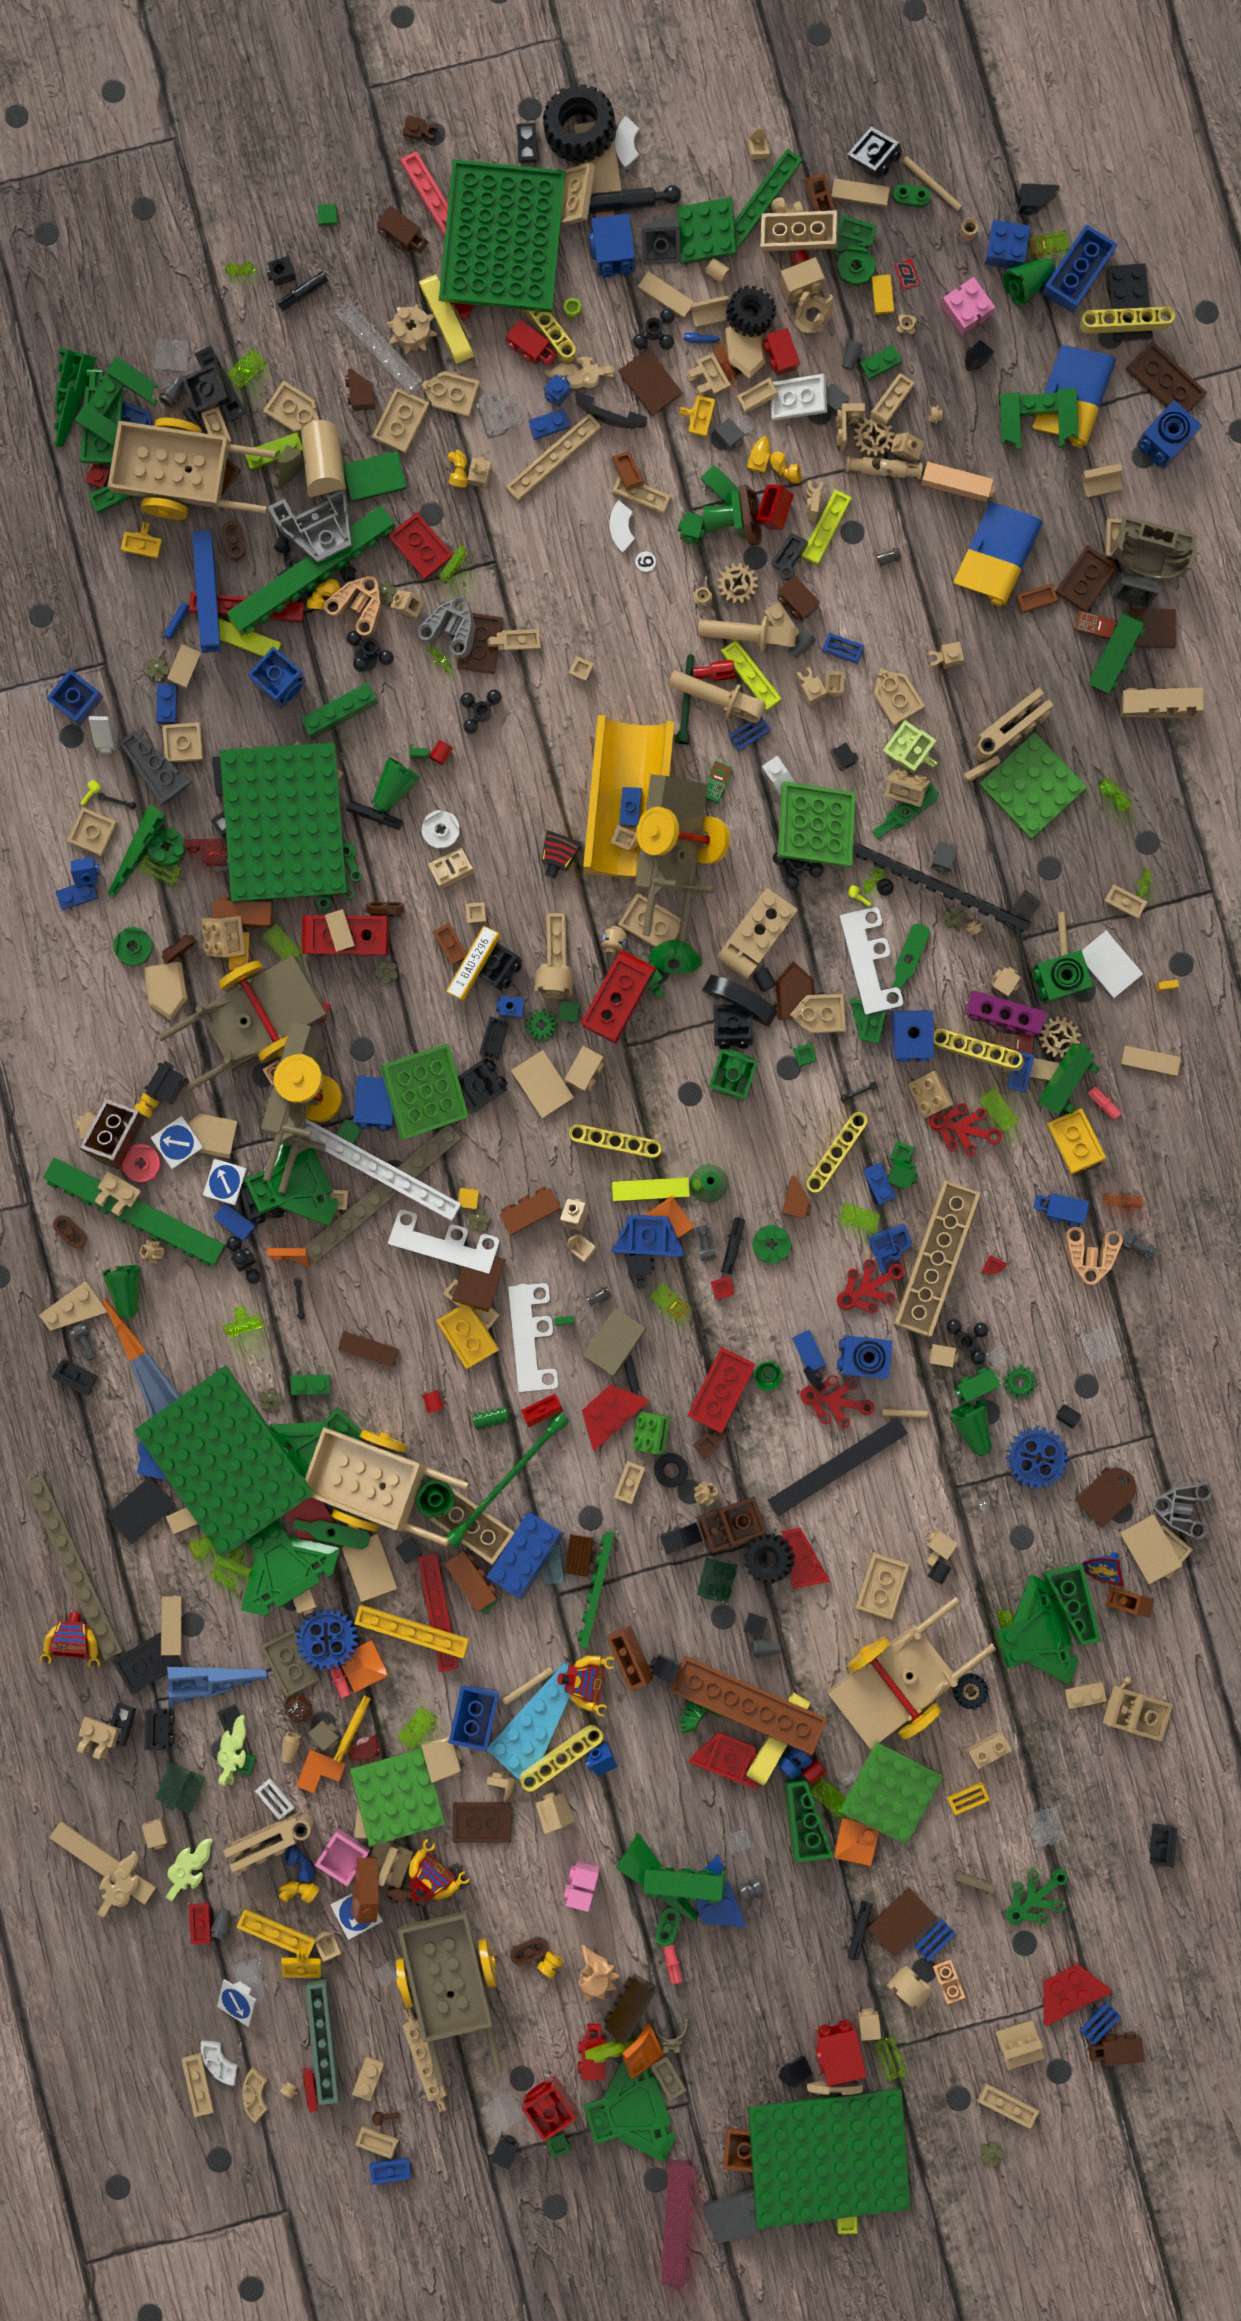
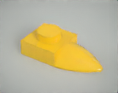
M767 436L760 438L751 450L747 470L765 474L770 457V444Z

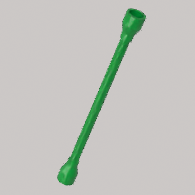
M561 1412L556 1414L546 1429V1433L537 1440L538 1442L527 1451L528 1453L517 1462L518 1464L489 1493L488 1497L472 1512L473 1514L464 1523H461L446 1535L445 1538L450 1539L449 1544L455 1549L457 1548L470 1525L474 1523L473 1521L504 1490L505 1486L512 1481L520 1469L522 1470L525 1464L529 1462L528 1460L547 1442L548 1438L565 1428L570 1422Z

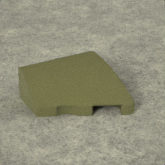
M289 445L285 447L277 462L275 476L278 479L273 485L276 489L290 482L303 467L304 460L300 451Z

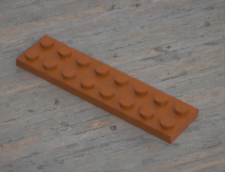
M684 1656L675 1682L669 1690V1693L812 1756L828 1721V1718L687 1656Z

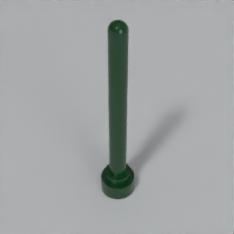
M689 654L687 656L685 674L693 677L694 655ZM683 692L680 730H678L675 736V743L682 745L690 744L691 735L687 731L691 695Z

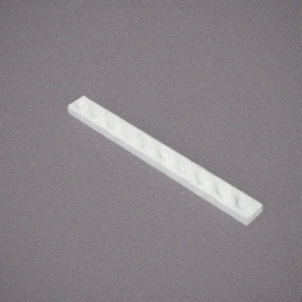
M306 1119L304 1130L312 1132L311 1141L326 1144L325 1152L451 1221L454 1220L462 1206L461 1203Z

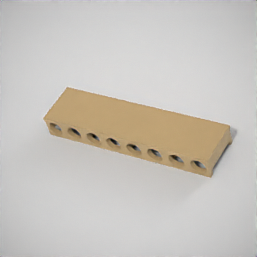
M946 1180L942 1181L893 1325L927 1337L932 1336L981 1192Z

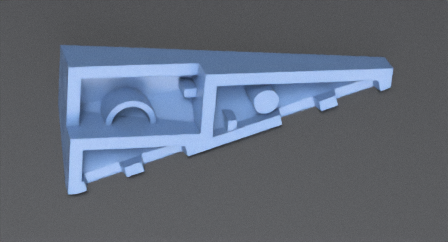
M167 1667L169 1709L174 1708L175 1704L184 1701L186 1704L191 1703L192 1699L204 1696V1698L225 1693L233 1690L234 1686L244 1684L248 1686L251 1685V1681L257 1679L265 1681L267 1680L266 1670Z

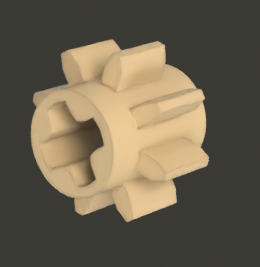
M146 1240V1245H142L140 1248V1256L144 1259V1262L157 1264V1259L163 1258L164 1248L158 1241Z
M703 1481L694 1488L696 1491L694 1497L699 1504H706L708 1507L718 1499L716 1496L718 1490L712 1483L707 1484Z

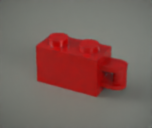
M521 319L517 321L506 335L507 346L512 351L521 353L522 358L528 363L533 362L537 365L541 361L549 367L557 357V354L550 349V342Z
M587 2023V2035H582V2041H578V2054H582V2061H578V2074H582L581 2080H605V2061L595 2063L594 2060L586 2059L585 2056L586 2050L606 2044V2036H601V2024ZM590 2032H598V2036L590 2035Z

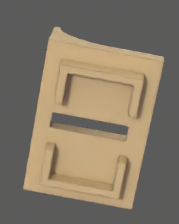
M462 847L428 864L440 890L474 873ZM447 861H450L455 874L452 875L446 863Z

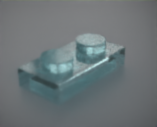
M561 1544L556 1545L555 1550L543 1566L545 1585L566 1583Z

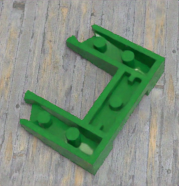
M117 356L107 369L106 377L89 403L83 406L75 418L77 424L113 447L115 445L118 425L107 419L105 415L122 389L126 387L155 406L157 400L152 398L153 387L158 388L155 382Z
M1077 388L1057 389L1056 393L1020 395L1019 392L1000 394L1003 445L1008 440L1016 443L1015 450L1021 451V416L1058 413L1059 448L1064 447V440L1072 435L1075 436L1076 440L1078 439Z

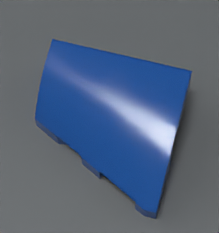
M903 1223L867 1237L881 1273H885L888 1266L894 1260L897 1261L901 1253L912 1245L907 1227Z

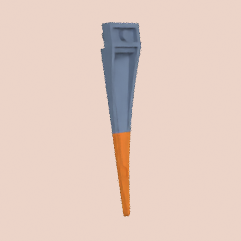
M103 1299L104 1306L115 1327L140 1387L150 1417H153L180 1398L181 1394L121 1317L118 1316L107 1299Z

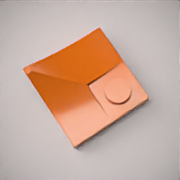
M670 1196L645 1214L648 1216L669 1217L678 1238L694 1228L673 1196Z
M267 1248V1256L272 1257V1260H283L285 1258L310 1267L309 1254L306 1248Z
M373 1640L355 1648L356 1654H349L351 1661L344 1660L346 1666L340 1663L354 1692L389 1676Z
M842 1817L834 1850V1858L871 1866L879 1831L859 1821Z
M648 2023L634 2043L622 2052L627 2074L631 2079L663 2057L659 2042Z

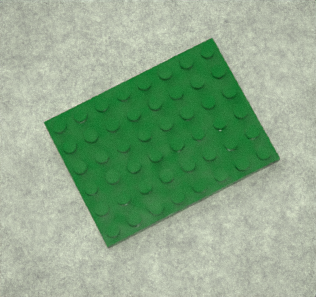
M453 159L439 301L552 313L565 180L564 170Z
M335 742L220 750L231 902L347 894Z
M227 1365L134 1429L221 1558L314 1494V1491Z
M900 2088L748 2106L757 2229L910 2210L902 2090Z

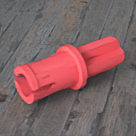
M1096 1086L1089 1090L1088 1095L1099 1105V1109L1102 1108L1112 1120H1115L1122 1113L1110 1101L1111 1098H1107Z
M339 1664L338 1670L331 1666L330 1673L333 1678L331 1682L335 1684L340 1698L352 1694L345 1679L346 1675H343Z
M672 1943L669 1946L662 1947L664 1949L665 1966L668 1968L671 1984H678L682 1982L679 1969L680 1960H677L675 1944Z

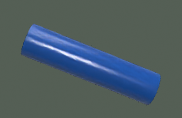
M184 602L181 603L163 634L168 639L173 638L189 610V605Z

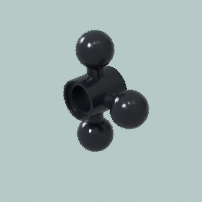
M666 308L661 311L660 319L655 317L648 319L645 324V333L637 334L633 338L634 347L641 350L647 346V339L653 341L659 339L660 347L664 350H670L674 346V339L671 335H664L662 333V325L664 323L670 324L674 321V312ZM656 326L658 331L652 332L649 328Z
M357 631L348 633L347 642L351 646L360 645L363 652L362 656L356 657L353 661V667L356 671L362 672L367 669L368 658L373 659L378 656L379 661L383 665H390L394 661L393 653L389 650L381 651L374 638L368 637L362 640L361 635ZM373 644L375 649L372 652H368L365 650L367 645Z
M490 690L487 694V701H480L478 703L475 702L473 694L468 692L462 694L460 698L461 705L466 708L472 707L475 715L473 719H467L464 722L463 729L466 733L474 734L478 730V722H486L491 718L490 707L500 703L502 700V695L498 690ZM480 708L488 710L484 716H480L477 712Z
M778 851L772 857L773 862L778 866H782L785 863L789 864V869L792 873L785 878L784 883L791 890L799 886L800 881L797 876L805 870L809 871V874L814 878L822 876L824 868L820 863H812L810 865L807 864V861H802L803 867L795 868L793 866V861L795 860L777 857Z
M229 1237L226 1246L230 1251H235L233 1257H231L235 1267L239 1272L246 1270V1280L250 1284L258 1283L261 1279V1274L257 1269L251 1267V1265L256 1263L251 1251L248 1248L243 1251L241 1250L242 1242L239 1237Z
M949 1320L946 1329L949 1333L958 1336L956 1340L958 1348L965 1351L969 1350L971 1353L970 1359L974 1364L980 1365L984 1363L986 1359L985 1353L974 1346L977 1337L982 1338L988 1334L989 1328L987 1324L983 1322L977 1323L973 1328L974 1332L970 1334L961 1331L962 1325L959 1320ZM964 1336L969 1337L971 1340L969 1347H964L961 1344Z

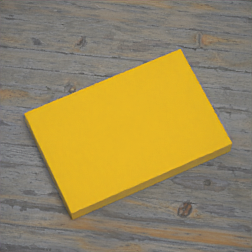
M1082 1108L1073 1111L1072 1114L1068 1113L1047 1123V1127L1071 1175L1107 1159Z
M462 1304L436 1320L466 1370L499 1350L473 1307Z

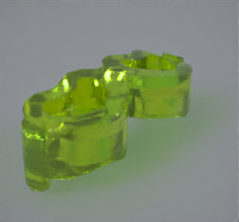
M244 262L241 266L230 263L224 269L228 276H238L239 274H252L254 266L250 262Z
M431 646L426 651L437 658L433 662L435 665L439 661L442 663L445 673L451 668L447 659L436 648Z
M1142 867V880L1137 879L1136 883L1142 885L1135 896L1143 898L1149 887L1151 870Z
M878 868L874 870L872 880L869 879L863 882L864 893H870L871 889L875 887V883H878L884 877V869Z
M213 1569L209 1572L212 1578L222 1581V1584L227 1586L228 1589L236 1588L234 1578H224V1574L220 1569Z

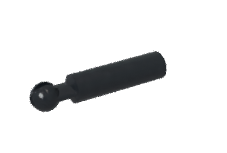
M670 185L661 192H656L653 187L592 193L589 213L654 207L656 202L660 200H665L669 204H676L681 199V190L677 186Z

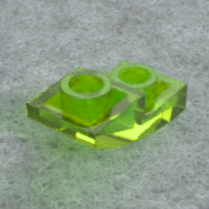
M1106 777L1099 781V790L1102 795H1106L1107 799L1115 796V804L1123 812L1133 806L1128 796L1113 781Z
M994 1088L979 1099L1004 1132L1019 1121Z
M821 1777L810 1787V1792L840 1818L843 1815L840 1809L846 1797Z

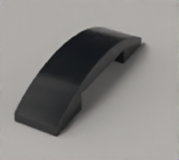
M210 345L195 353L194 355L201 368L213 363H217L230 397V400L220 404L228 420L231 422L247 414L212 346Z
M576 391L575 398L579 406L603 423L615 427L633 429L646 427L647 417L629 411L627 417L594 406V397Z
M710 975L702 989L703 992L718 1000L721 997L753 1015L752 1019L767 1027L770 1026L778 1012L770 1003L753 991L723 977Z

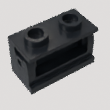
M148 1708L145 1710V1750H165V1748L169 1750L171 1745H174V1733H171V1725L175 1723V1714H172V1708Z

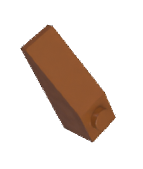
M818 173L804 178L803 182L812 210L835 211L826 175Z
M357 1858L351 1915L357 1923L377 1922L379 1904L377 1858Z

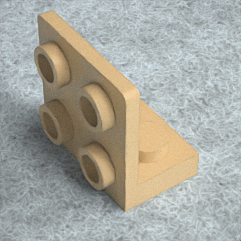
M865 403L842 404L841 410H837L836 428L839 429L838 435H836V445L840 446V452H844L847 441L846 423L857 425L858 422H862Z
M241 916L202 918L201 930L204 936L203 948L206 956L231 957L245 954Z

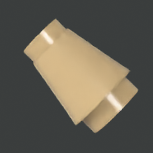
M286 1732L285 1736H283L281 1758L283 1762H293L301 1744V1736L299 1734Z

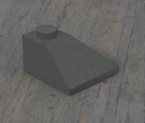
M678 216L658 218L641 227L643 265L681 262Z

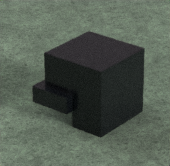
M164 1061L163 1064L159 1062V1068L149 1085L144 1087L147 1090L145 1094L153 1099L158 1096L173 1105L188 1078L174 1071V1066L167 1061Z

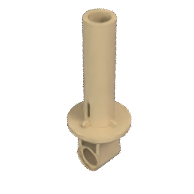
M764 616L761 625L700 619L698 625V636L759 642L760 651L763 653L766 650L767 643L795 647L797 628L769 626L768 616Z
M676 670L673 671L668 684L669 687L725 708L724 711H727L725 719H728L733 714L751 723H758L766 706L763 700L741 693V685L739 684L735 691L732 690L730 692Z

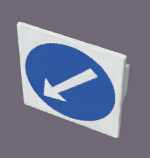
M183 1116L151 1137L171 1169L203 1148Z
M214 1159L203 1196L236 1205L247 1168Z
M353 1893L331 1904L348 1940L383 1922L378 1912L377 1922L357 1923L351 1915Z
M224 1979L217 2007L249 2027L256 1999L249 1995L251 1988L242 1982L232 1984Z

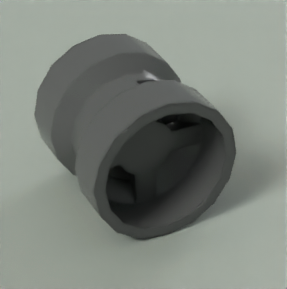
M758 1878L753 1879L748 1884H739L745 1903L751 1902L755 1897L758 1899L764 1897Z

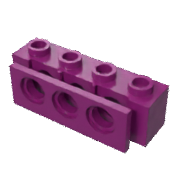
M972 990L964 1015H968V1019L973 1021H984L990 1026H1001L1005 1030L1022 1032L1023 1035L1034 1038L1035 1035L1038 1036L1041 1033L1046 1011ZM982 1006H987L990 1013L984 1014L981 1010ZM1001 1011L1008 1014L1007 1020L1000 1017ZM1024 1017L1027 1021L1026 1025L1020 1024L1018 1018Z

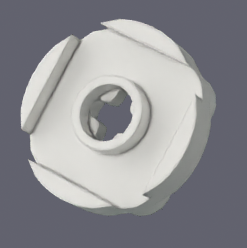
M437 810L428 814L424 819L422 835L427 844L435 849H446L455 844L459 838L460 826L453 814ZM438 825H440L441 827H446V829L444 830V834H437L435 832L438 830Z

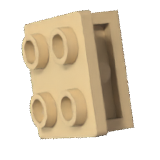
M904 769L894 770L887 777L888 784L884 796L921 807L930 780H927L923 775L916 774L914 776L908 774V771Z
M932 1071L908 1084L924 1118L954 1105L938 1071Z
M389 1841L374 1845L370 1857L377 1858L378 1885L384 1886L386 1883L400 1888L413 1851Z
M1032 2020L996 2031L1008 2070L1045 2058L1041 2040L1038 2037Z

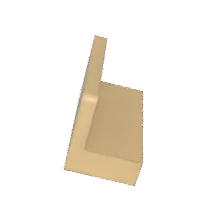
M723 296L692 303L691 314L695 329L731 322L727 321L726 318L728 315L726 310L729 304V297Z
M1121 463L1084 471L1081 479L1086 498L1122 491L1123 485L1120 474L1123 470Z

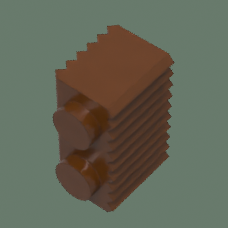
M570 1534L565 1574L587 1577L588 1572L592 1573L594 1561H590L591 1553L595 1554L596 1542H593V1537Z

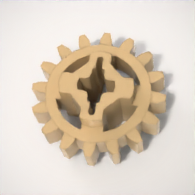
M870 417L869 421L863 418V424L858 422V429H854L856 436L853 437V441L857 442L855 448H861L860 454L866 452V457L873 454V457L876 458L878 453L884 456V450L889 452V445H893V440L890 438L894 437V433L890 432L892 425L885 426L879 421L874 420L873 417ZM869 427L866 432L862 433L865 428ZM872 431L874 436L876 437L875 443L873 437L871 436ZM885 441V443L882 446L878 447L880 442Z
M732 563L731 569L725 566V573L720 572L719 576L721 578L717 579V583L721 585L717 586V590L722 591L720 594L721 598L726 596L727 603L733 600V605L736 604V601L743 605L744 599L748 602L750 601L749 595L755 596L754 590L758 588V585L754 583L758 581V578L752 577L755 571L749 572L748 565L742 568V563H739L738 567ZM746 577L750 581V586H748L749 584H747L745 581ZM741 579V584L734 588V583ZM725 582H726V584H728L729 587H730V588H729V591H727V589H726V587H725Z
M1056 1016L1055 1022L1050 1018L1048 1020L1049 1025L1044 1023L1042 1026L1045 1030H1041L1040 1034L1042 1037L1038 1039V1041H1043L1040 1048L1046 1047L1045 1054L1052 1052L1053 1058L1057 1054H1059L1060 1058H1063L1064 1053H1067L1072 1043L1080 1044V1041L1076 1040V1038L1081 1035L1075 1032L1078 1026L1072 1027L1073 1021L1067 1023L1066 1017L1060 1021L1059 1016ZM1059 1025L1057 1030H1049L1052 1026ZM1066 1028L1070 1031L1071 1036L1068 1035ZM1061 1033L1063 1039L1058 1042V1038L1054 1035ZM1047 1039H1050L1051 1043L1053 1044L1052 1047L1049 1045ZM1062 1044H1069L1066 1049L1060 1050Z

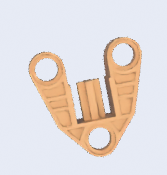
M371 576L348 582L327 599L324 604L327 614L336 617L349 607L358 592H360L350 607L355 612L360 614L367 601L371 599L356 623V630L362 637L373 635L382 609L379 584ZM367 581L375 583L373 590L368 591L365 589ZM332 602L338 604V610L335 612L328 610V606ZM362 623L370 625L368 632L363 633L360 631Z
M1073 1227L1066 1232L1065 1242L1070 1266L1085 1284H1096L1112 1268L1123 1242V1237L1119 1232L1111 1231L1104 1236L1102 1249L1100 1250L1099 1267H1097L1098 1248L1087 1247L1085 1266H1083V1230ZM1073 1230L1080 1233L1078 1241H1072L1070 1238V1233ZM1112 1234L1116 1235L1119 1239L1117 1245L1114 1246L1108 1242V1238ZM1088 1271H1093L1096 1274L1093 1282L1086 1280L1085 1275Z

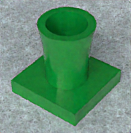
M738 490L731 491L732 505L703 507L707 533L734 526L738 536L746 538Z

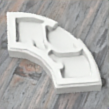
M627 116L619 124L615 135L616 155L625 170L639 157L634 146V140L639 132V128Z
M618 500L610 516V533L615 546L623 554L635 541V537L629 529V520L633 512Z
M202 2040L201 2055L205 2066L217 2080L224 2084L235 2086L238 2065L231 2063L225 2058L220 2042Z

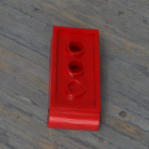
M325 915L302 916V954L389 956V917L346 916L350 930L353 932L355 946L336 952ZM367 931H371L372 938L366 941L364 934Z
M621 950L582 1019V1027L617 1044L648 984L652 980L656 967ZM615 997H620L622 999L617 1004L612 1002V1000ZM606 1014L613 1015L610 1020L603 1019V1016Z

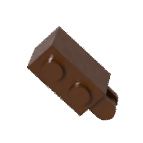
M391 205L377 222L379 234L385 239L390 238L394 241L393 244L400 250L404 249L409 252L412 248L416 252L421 253L429 243L422 236L421 228Z
M1125 2032L1121 2036L1106 2034L1105 2037L1100 2039V2044L1088 2046L1090 2061H1102L1105 2066L1145 2062L1142 2038L1136 2032ZM1097 2050H1101L1102 2055H1097Z

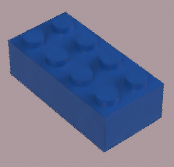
M1086 224L1045 285L1042 294L1074 314L1114 254L1118 244Z
M528 1511L487 1575V1578L515 1597L523 1599L565 1533L535 1513Z

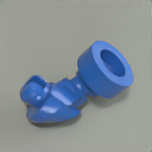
M289 1846L285 1853V1865L294 1866L299 1863V1881L302 1883L311 1882L314 1878L313 1865L310 1864L308 1857H305L299 1851L297 1846Z

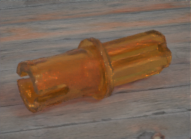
M724 343L716 344L714 351L728 381L733 380V377L737 378L738 375L734 367L728 361V353Z
M1104 1193L1103 1204L1116 1205L1124 1208V1206L1141 1208L1142 1197L1125 1195V1193H1122V1195Z

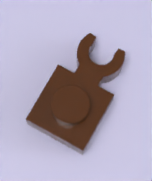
M407 115L403 136L421 140L422 136H426L428 140L435 141V135H431L429 132L432 130L437 131L438 128L435 124L426 126V120Z
M712 1430V1435L706 1432L692 1446L704 1459H707L720 1447L717 1441L725 1439L728 1434L725 1433L722 1436H718L717 1431Z

